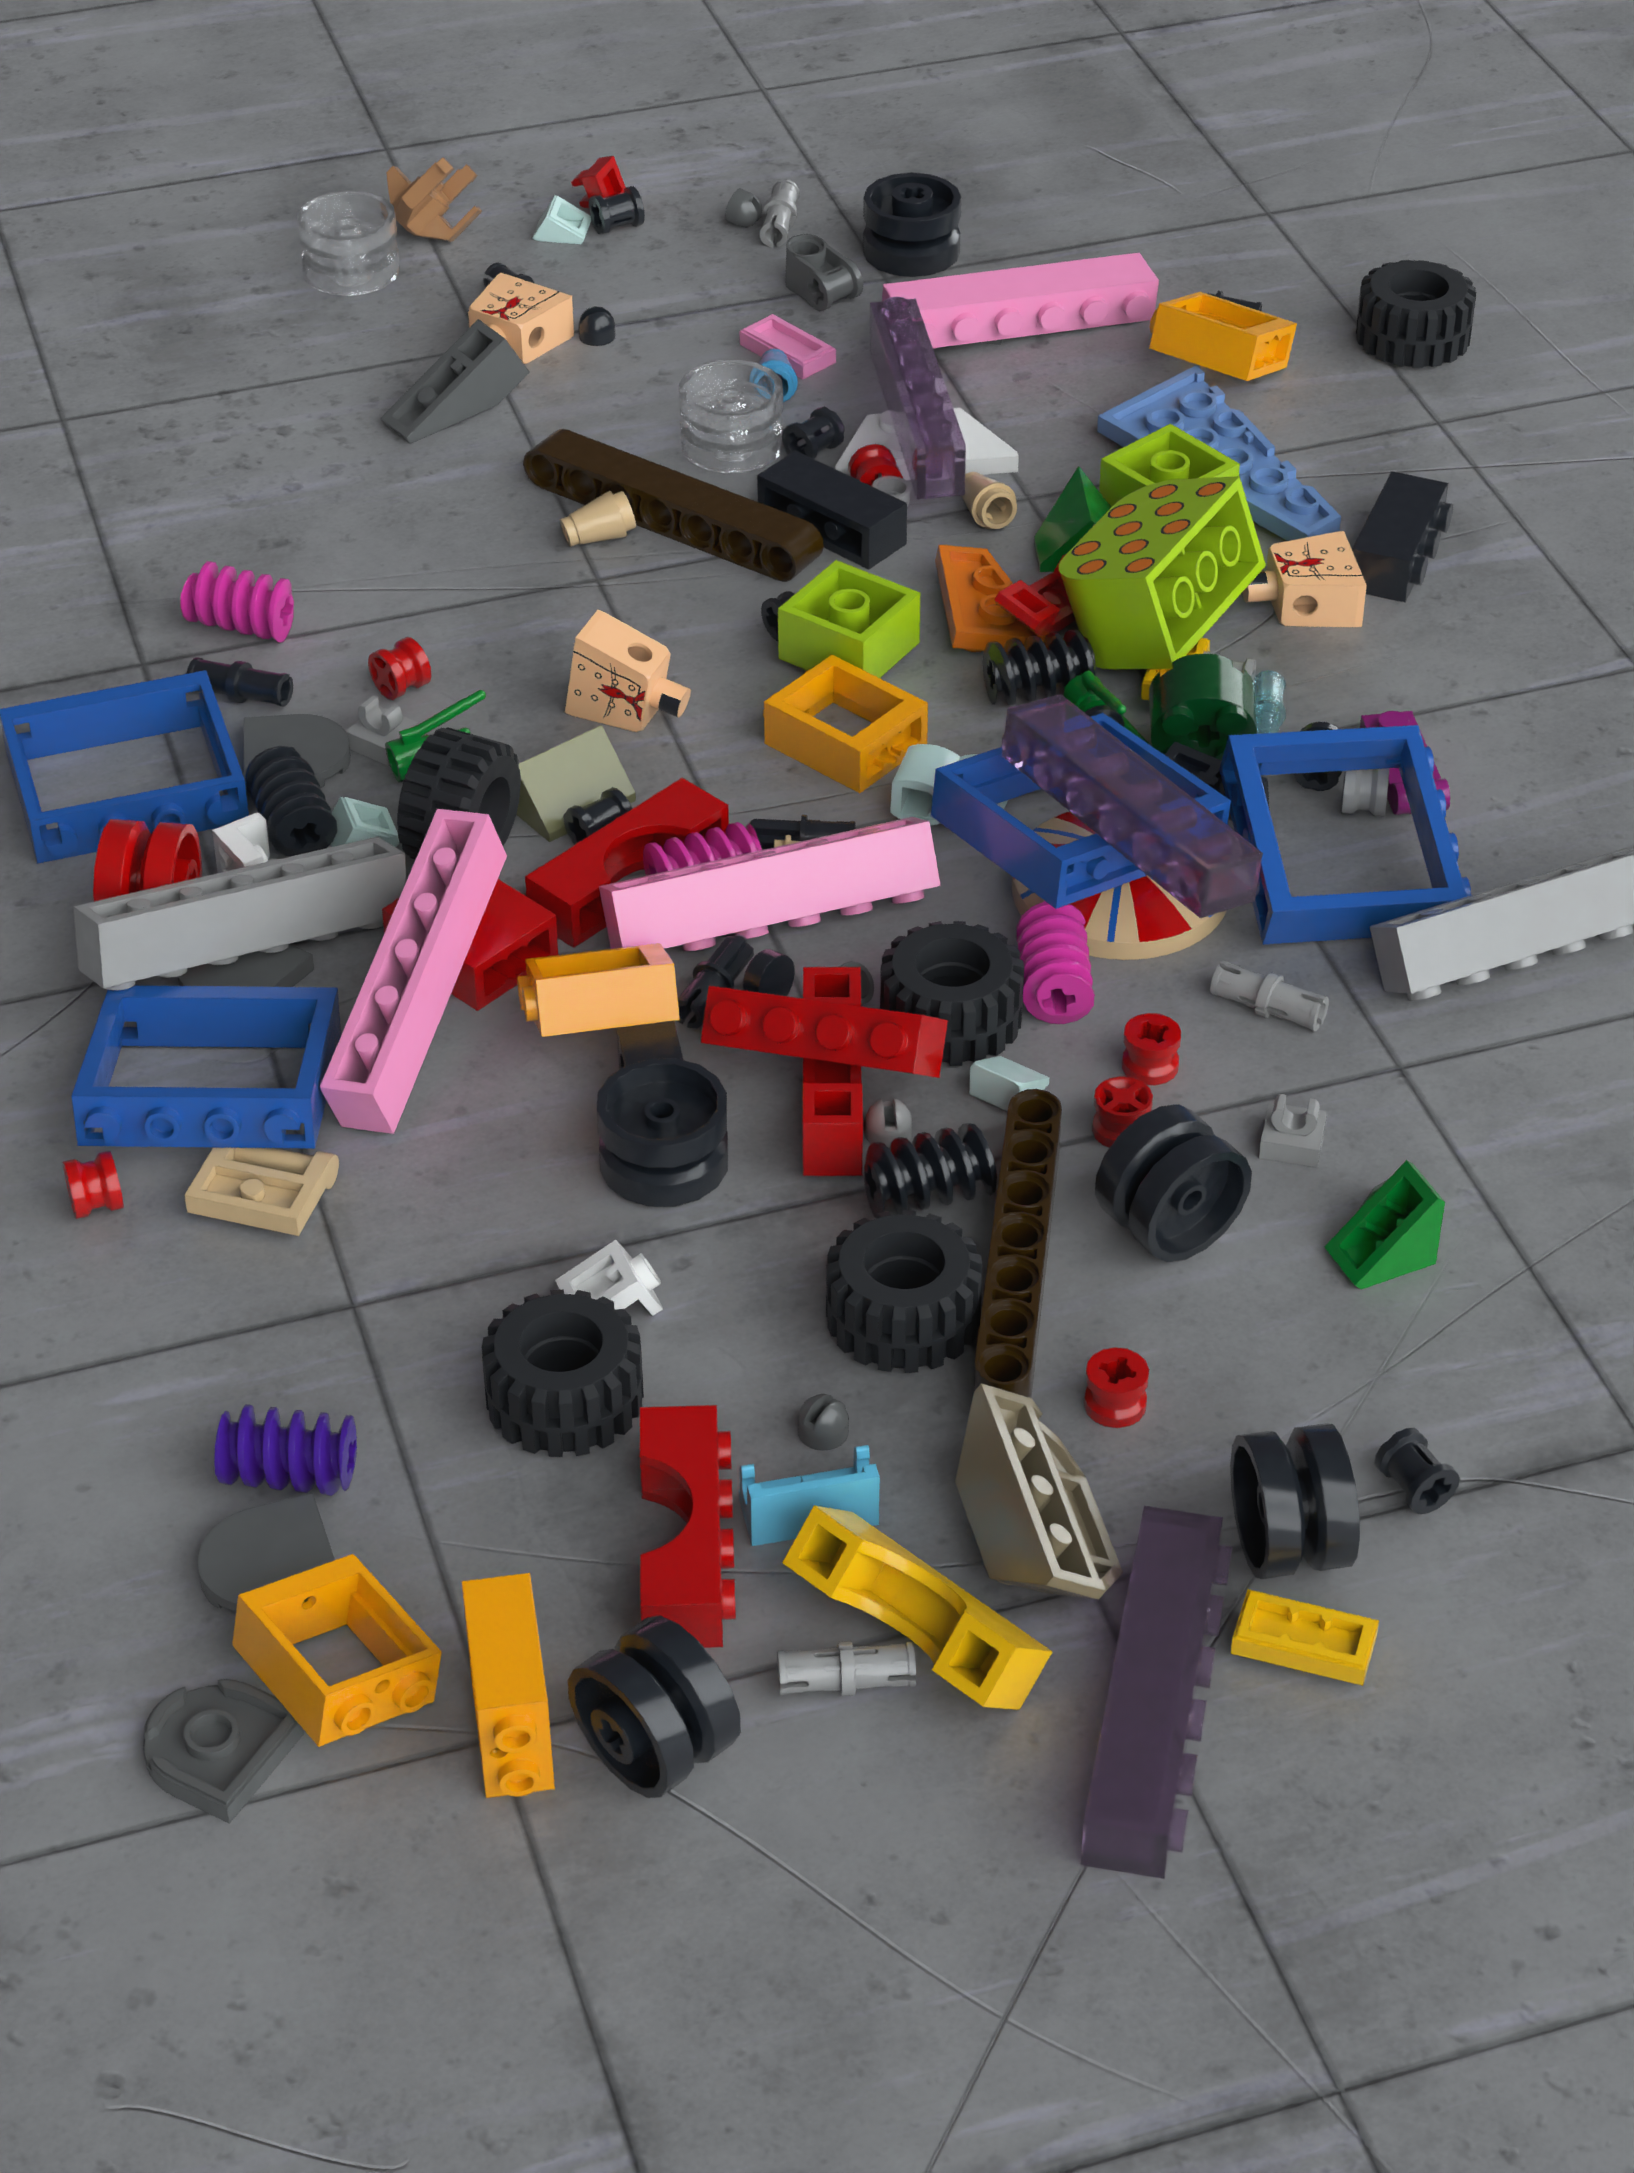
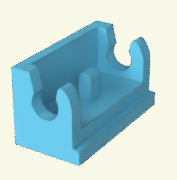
M869 1446L854 1447V1467L755 1483L754 1464L740 1466L739 1501L751 1545L757 1546L795 1539L814 1505L851 1511L872 1526L879 1525L880 1476L876 1464L869 1465Z

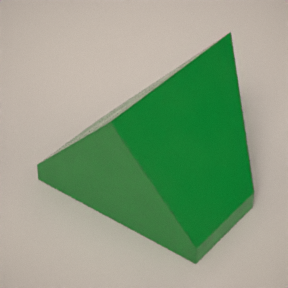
M1079 466L1034 536V547L1040 572H1053L1062 556L1067 554L1111 508L1110 504Z
M1406 1160L1389 1179L1372 1189L1357 1213L1324 1247L1351 1282L1360 1289L1434 1265L1437 1260L1445 1201L1415 1165Z

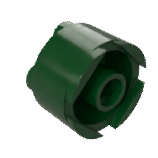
M1216 654L1188 655L1173 661L1172 669L1161 677L1159 671L1153 678L1149 688L1152 747L1165 755L1172 744L1177 742L1222 760L1229 735L1257 734L1253 680L1245 669L1243 674L1234 668L1232 660Z

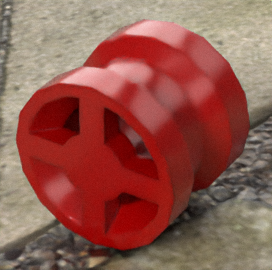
M871 444L858 449L851 456L848 463L850 476L870 486L879 478V473H881L882 477L896 476L903 478L891 450L883 445Z
M405 637L397 641L392 650L379 649L369 655L368 667L371 678L380 693L387 699H397L405 694L406 688L410 686L420 688L431 680L432 674L429 660L423 648L413 638Z
M1145 1013L1131 1018L1124 1027L1123 1043L1126 1046L1122 1056V1070L1127 1077L1138 1079L1146 1085L1153 1086L1165 1084L1174 1079L1178 1073L1179 1055L1177 1050L1181 1042V1029L1178 1023L1168 1016L1157 1013Z
M1119 1076L1101 1082L1095 1089L1094 1107L1096 1113L1093 1118L1092 1132L1095 1139L1103 1146L1110 1148L1122 1131L1140 1116L1152 1110L1153 1094L1144 1082L1133 1077Z
M111 1151L98 1153L93 1161L81 1163L76 1159L62 1162L75 1219L88 1217L92 1209L106 1207L110 1211L124 1208L118 1174Z
M1107 1348L1093 1354L1087 1362L1085 1378L1088 1385L1084 1396V1408L1087 1415L1094 1422L1112 1428L1128 1427L1140 1421L1146 1412L1147 1393L1145 1390L1148 1387L1149 1367L1146 1360L1138 1353L1126 1348Z

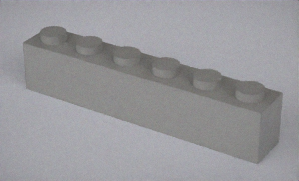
M374 837L73 906L79 971L103 989L124 990L133 987L137 980L149 977H178L185 974L187 968L207 963L227 965L236 962L238 956L257 951L275 953L286 950L290 943L306 939L316 941L330 940L337 937L339 931L347 929L382 927V908L400 898L406 883L405 853L383 839Z
M1634 845L1370 926L1384 991L1407 993L1408 1000L1410 1001L1426 999L1442 993L1440 985L1456 980L1457 985L1481 982L1490 978L1489 969L1504 965L1505 970L1525 968L1538 963L1537 954L1552 950L1553 955L1567 954L1586 948L1584 939L1599 935L1600 940H1609L1632 934V924H1634Z

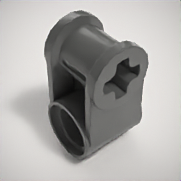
M800 234L791 237L787 241L786 287L809 302L814 309L824 311L829 309L832 302L844 297L853 299L861 295L863 291V278L859 268L851 259L841 255L816 235Z

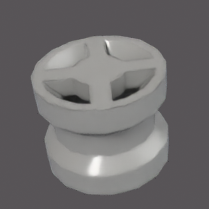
M1389 768L1344 771L1341 813L1353 814L1356 810L1361 809L1369 810L1373 816L1384 817Z

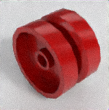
M110 819L103 829L97 848L93 882L94 902L202 877L200 842L193 824L159 822L151 834L144 821Z

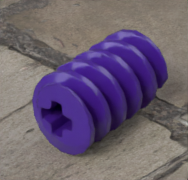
M244 1405L237 1422L231 1421L229 1412L225 1411L220 1418L216 1435L214 1454L215 1475L219 1483L225 1485H232L241 1477L245 1486L257 1488L266 1478L269 1487L274 1490H283L291 1480L295 1491L300 1493H308L312 1490L315 1483L323 1495L333 1496L341 1485L342 1489L346 1491L349 1489L357 1456V1435L354 1417L346 1415L337 1433L332 1432L329 1414L321 1412L318 1416L313 1430L306 1429L304 1412L302 1410L294 1411L288 1427H281L279 1409L277 1407L269 1408L263 1424H256L254 1407L252 1405Z

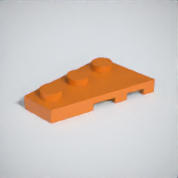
M938 545L935 564L952 648L964 649L970 652H982L985 650L986 644L992 641L999 642L1004 648L1006 641L1009 639L1017 638L1024 645L1027 637L1031 635L1039 636L995 603L994 599L998 592L1012 585L1013 582L988 549ZM1039 636L1044 641L1045 636Z

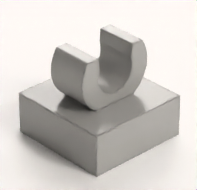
M373 695L359 706L358 715L360 720L346 730L350 750L388 766L389 762L385 743L400 738L399 731L414 727L419 722L404 717L400 706L396 704L389 709L379 706L378 697Z
M1279 1094L1274 1103L1269 1102L1260 1143L1259 1159L1318 1167L1326 1127L1327 1111L1320 1110L1317 1099L1311 1098L1308 1108L1286 1105V1095Z

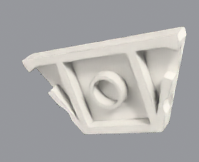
M937 406L922 411L902 412L899 410H888L882 414L867 415L835 465L836 470L850 476L848 463L851 456L858 449L871 444L883 445L891 450L896 465L905 480L959 477L969 472H978L981 475L1018 472L1019 456L1016 450L963 409Z

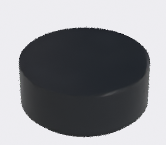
M771 949L759 952L753 957L746 968L743 978V990L787 996L791 990L795 975L792 959Z

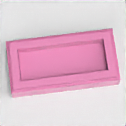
M773 314L740 331L741 346L761 357L770 349L783 351L797 377L802 380L836 363V349Z

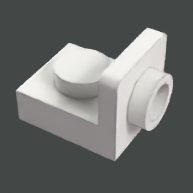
M254 813L212 830L218 873L265 863L270 858L267 823L260 813Z
M614 1240L555 1280L559 1289H564V1294H575L577 1290L591 1292L592 1299L597 1300L605 1297L614 1301V1310L625 1309L637 1300L643 1304L652 1316L663 1310L653 1290L661 1284L656 1272L641 1253L632 1258L617 1240Z

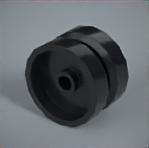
M911 172L893 174L878 179L867 187L863 197V217L866 222L863 232V253L869 264L877 270L892 275L918 277L933 275L947 270L957 262L960 253L961 232L958 224L961 218V195L955 185L946 179L931 174Z
M650 1058L624 1066L610 1075L598 1091L597 1128L600 1135L599 1164L600 1172L610 1189L628 1201L645 1206L676 1207L697 1201L719 1186L728 1171L727 1092L716 1075L700 1064L682 1059Z
M1180 1104L1160 1106L1136 1119L1119 1134L1107 1150L1096 1174L1095 1196L1101 1208L1119 1225L1130 1229L1134 1238L1154 1257L1166 1262L1180 1261L1204 1251L1228 1230L1242 1211L1249 1195L1252 1170L1247 1159L1226 1140L1215 1136L1212 1128L1192 1110Z
M1323 1423L1294 1427L1286 1445L1278 1434L1273 1431L1236 1435L1232 1444L1230 1460L1231 1493L1240 1543L1247 1564L1254 1576L1260 1579L1294 1575L1303 1557L1312 1569L1318 1571L1352 1567L1358 1557L1360 1542L1358 1498L1350 1458L1342 1436L1334 1424Z
M663 1616L645 1618L621 1635L615 1645V1650H600L574 1668L567 1680L568 1697L573 1713L591 1748L610 1772L629 1789L647 1798L662 1797L689 1776L694 1768V1763H708L734 1744L741 1733L740 1712L733 1691L718 1664L695 1637L678 1623Z

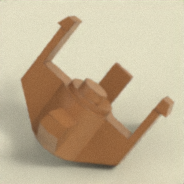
M441 158L437 163L435 162L422 177H417L413 182L398 167L392 166L386 172L392 215L414 236L449 242L454 241L482 212L479 207L474 206L454 227L443 217L444 213L450 208L449 204L478 176L469 165L466 164L461 170L458 169L445 184L442 181L454 170L453 166L445 158Z

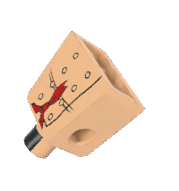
M499 273L469 307V328L478 319L507 340L523 364L531 362L574 336L571 295L504 273Z
M1339 531L1273 544L1268 549L1267 570L1261 571L1242 593L1245 603L1271 601L1279 623L1284 626L1362 627L1367 585L1345 532Z
M597 610L575 637L565 713L586 720L639 732L643 731L658 710L680 717L687 707L691 690L667 679L671 653L666 646L613 616Z

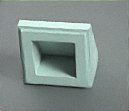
M554 195L542 214L532 239L542 242L582 244L591 223V216L561 197Z
M348 797L339 798L332 811V815L337 821V834L331 843L332 847L379 837L394 847L399 845L397 830L386 807Z
M1002 1056L975 1061L970 1067L969 1094L1008 1111L1009 1102L1014 1095L1027 1089L1044 1090L1049 1085L1050 1077Z

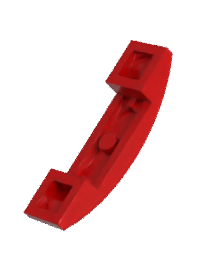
M1062 558L1052 573L1029 586L1022 580H1019L999 591L994 599L998 606L1039 636L1058 632L1075 621L1059 572V564Z

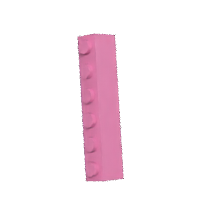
M1131 253L883 284L880 324L897 353L1149 321L1156 308L1159 280L1140 253Z
M437 809L320 1085V1089L341 1127L394 1134L507 858L489 814Z
M909 817L599 886L611 949L660 943L664 949L682 945L683 951H697L715 946V937L735 933V935L740 934L747 939L768 934V925L788 921L789 927H802L820 922V913L840 909L841 915H855L871 911L873 909L872 901L891 897L894 904L917 901L925 897V889L938 887L941 884L930 822L916 817Z

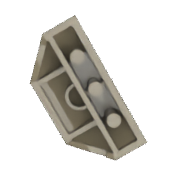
M981 1383L973 1394L955 1483L989 1578L997 1580L1002 1584L1015 1585L1041 1593L1099 1600L1121 1576L1123 1571L1086 1476L1059 1437L1039 1420L1043 1414L1032 1398Z

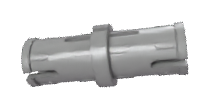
M786 180L784 189H782L783 181H777L772 187L771 198L764 204L762 210L764 222L759 236L764 245L773 248L775 238H778L777 248L783 246L788 239L789 228L796 222V202L799 199L800 191L796 183L791 180Z
M1226 960L1220 962V967L1217 966L1210 986L1211 994L1255 1009V1014L1268 1018L1270 1015L1297 1023L1312 1031H1317L1319 1024L1322 1025L1329 1006V998L1327 996L1306 991L1286 983L1281 975L1271 972L1266 976Z
M852 1641L838 1642L837 1648L808 1651H777L780 1695L840 1690L841 1696H854L856 1689L916 1686V1661L913 1642L885 1646L853 1647Z

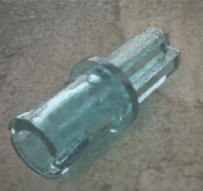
M1267 670L1260 672L1254 678L1257 734L1279 733V727L1286 719V707L1283 703L1284 689H1286L1285 679L1281 674Z

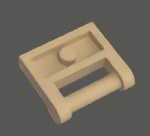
M213 1147L184 1195L187 1213L299 1236L325 1189H331L336 1181L339 1168L338 1156L318 1151L312 1156L278 1148Z

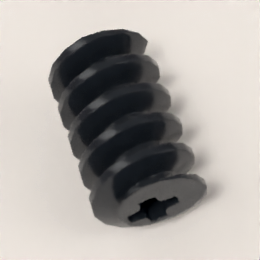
M1076 629L1068 630L1063 638L1060 634L1051 632L1045 636L1044 641L1039 636L1031 635L1026 638L1024 645L1019 639L1012 638L1006 641L1004 648L999 642L992 641L986 644L983 653V676L987 694L992 705L996 703L998 692H1003L1009 705L1016 703L1017 689H1023L1028 702H1034L1036 700L1037 686L1043 687L1048 699H1054L1056 697L1057 683L1062 682L1065 689L1069 681L1085 671H1092L1096 676L1095 657L1088 638Z
M277 746L268 748L256 755L247 767L245 774L246 787L251 795L253 804L257 808V813H260L266 819L268 839L273 847L288 857L326 849L334 841L337 834V821L331 813V808L325 800V795L320 789V784L314 776V771L310 764L301 758L294 747Z
M972 1123L962 1124L958 1128L957 1133L951 1128H941L936 1132L935 1138L930 1133H918L913 1138L912 1143L907 1138L898 1137L891 1142L889 1148L885 1143L874 1142L868 1147L866 1153L864 1183L869 1206L875 1218L877 1213L885 1212V1201L890 1199L897 1213L901 1215L903 1210L908 1209L909 1195H914L919 1207L922 1210H926L930 1207L931 1191L933 1190L937 1191L944 1205H949L953 1201V1186H959L966 1200H973L975 1198L976 1181L981 1180L987 1194L990 1196L996 1190L997 1170L993 1154L982 1131Z

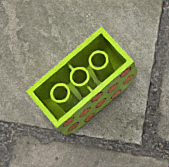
M1240 476L1168 480L1145 486L1126 495L1116 502L1062 558L1059 564V572L1078 630L1083 636L1088 638L1092 646L1096 667L1102 669H1172V662L1188 654L1264 569L1266 563Z

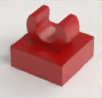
M614 156L598 158L588 170L581 171L571 181L573 187L582 185L586 190L587 194L579 202L580 207L589 208V199L592 196L601 195L604 198L623 193L626 188Z

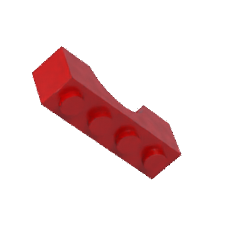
M682 777L526 875V896L556 914L557 938L575 948L607 927L599 886L616 883L633 872L643 870V849L646 844L656 842L663 849L666 840L675 837L684 844L687 834L698 832L705 839L707 830L719 827L725 833L729 824L728 804Z
M803 967V999L861 1006V967ZM803 1058V1176H863V1093L861 1066Z
M709 986L700 1043L940 1078L948 1020L898 1011Z
M717 1405L640 1407L642 1499L668 1507L687 1523L681 1533L667 1544L640 1554L641 1621L647 1617L663 1616L682 1626L704 1648L723 1647L722 1620L736 1619L735 1579H721V1569L734 1568L733 1528L720 1529V1519L733 1518L732 1479H719V1470H732L731 1431H718Z

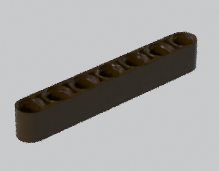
M559 429L528 451L523 459L524 470L528 478L544 490L583 505L588 504L607 491H611L612 494L623 491L630 503L637 526L778 581L786 582L792 580L823 552L824 543L819 530L804 519L567 429Z
M1027 1089L1018 1092L1011 1098L1008 1105L975 1357L974 1391L982 1383L1025 1397H1032L1060 1153L1062 1117L1060 1100L1054 1094L1045 1090Z

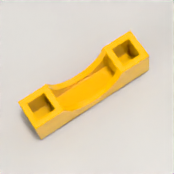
M814 1505L782 1562L830 1598L856 1607L905 1635L931 1658L934 1663L932 1671L982 1707L1020 1710L1053 1652L851 1511Z

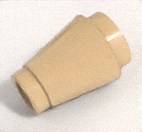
M969 472L960 479L958 492L979 526L986 529H1000L1007 526L1014 519L1017 512L1016 496L1009 486L983 476L978 472Z
M607 491L567 517L560 519L563 534L570 547L577 544L581 545L623 538L627 536V531L636 528L632 508L623 491L615 494Z

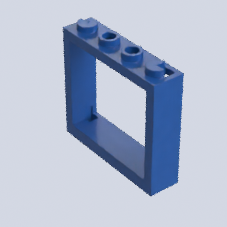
M206 670L0 709V722L6 754L37 864L97 852L103 829L110 819L144 821L152 834L159 822L193 824L196 831L200 832L219 828L249 816L245 779ZM201 690L198 700L186 701L185 693ZM29 723L30 732L16 734L14 725ZM201 727L218 778L45 812L41 811L27 760ZM221 790L224 793V795L220 796L219 791ZM47 824H58V828L48 830L46 828Z
M1101 713L936 768L931 816L1057 909L1223 848L1231 800L1109 716ZM1095 729L1094 738H1090L1088 732ZM1096 770L1155 813L1056 848L997 804Z
M1419 725L1229 735L1219 770L1226 797L1231 800L1230 815L1263 945L1372 938L1370 926L1471 895L1469 880L1467 877H1461L1457 863L1459 856L1457 837L1455 833H1449L1446 824L1445 795L1442 789H1436L1434 782L1433 752L1429 746H1424ZM1399 768L1432 888L1291 897L1261 775Z
M134 985L124 990H107L72 1093L77 1146L315 1149L326 1104V1098L320 1089V1085L341 1037L338 987ZM125 1022L137 1023V1027L123 1026ZM122 1046L305 1048L296 1088L109 1087ZM301 1123H304V1134H286V1130H300ZM95 1128H102L103 1132L94 1131Z

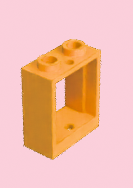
M1197 292L1159 303L1150 321L1149 329L1152 333L1149 349L1249 381L1287 368L1297 323L1203 292Z
M830 655L812 669L807 670L802 676L764 701V744L858 793H862L899 766L909 746L927 744L928 702L834 655ZM835 703L872 723L852 737L813 716L830 704Z
M660 943L525 959L527 975L517 977L521 1011L524 1010L526 1022L535 1021L542 1037L680 1020L674 963Z
M354 1554L238 1595L232 1646L318 1747L346 1736L356 1735L366 1728L404 1713L415 1712L423 1706L434 1702L442 1651ZM347 1625L383 1666L328 1686L293 1644Z
M530 1573L461 1581L486 1798L507 1795L525 1796L532 1792L553 1790L555 1785L548 1698Z

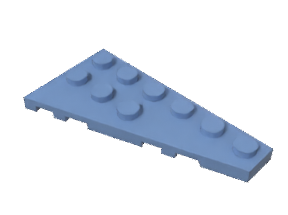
M1198 365L1098 415L1097 432L1116 442L1121 447H1125L1168 424H1172L1240 464L1239 476L1253 521L1287 541L1340 531L1341 516L1313 486L1302 485L1297 480V469L1288 460L1280 462L1275 456V446L1241 410L1228 407L1224 402V392L1217 385L1210 387L1204 381L1205 373Z

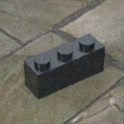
M796 450L757 475L759 503L810 522L819 530L825 549L868 570L907 544L906 502Z
M1391 471L1352 548L1367 585V595L1405 603L1414 584L1422 585L1427 570L1428 558H1435L1441 532L1447 533L1451 523L1453 504L1446 503L1448 483Z

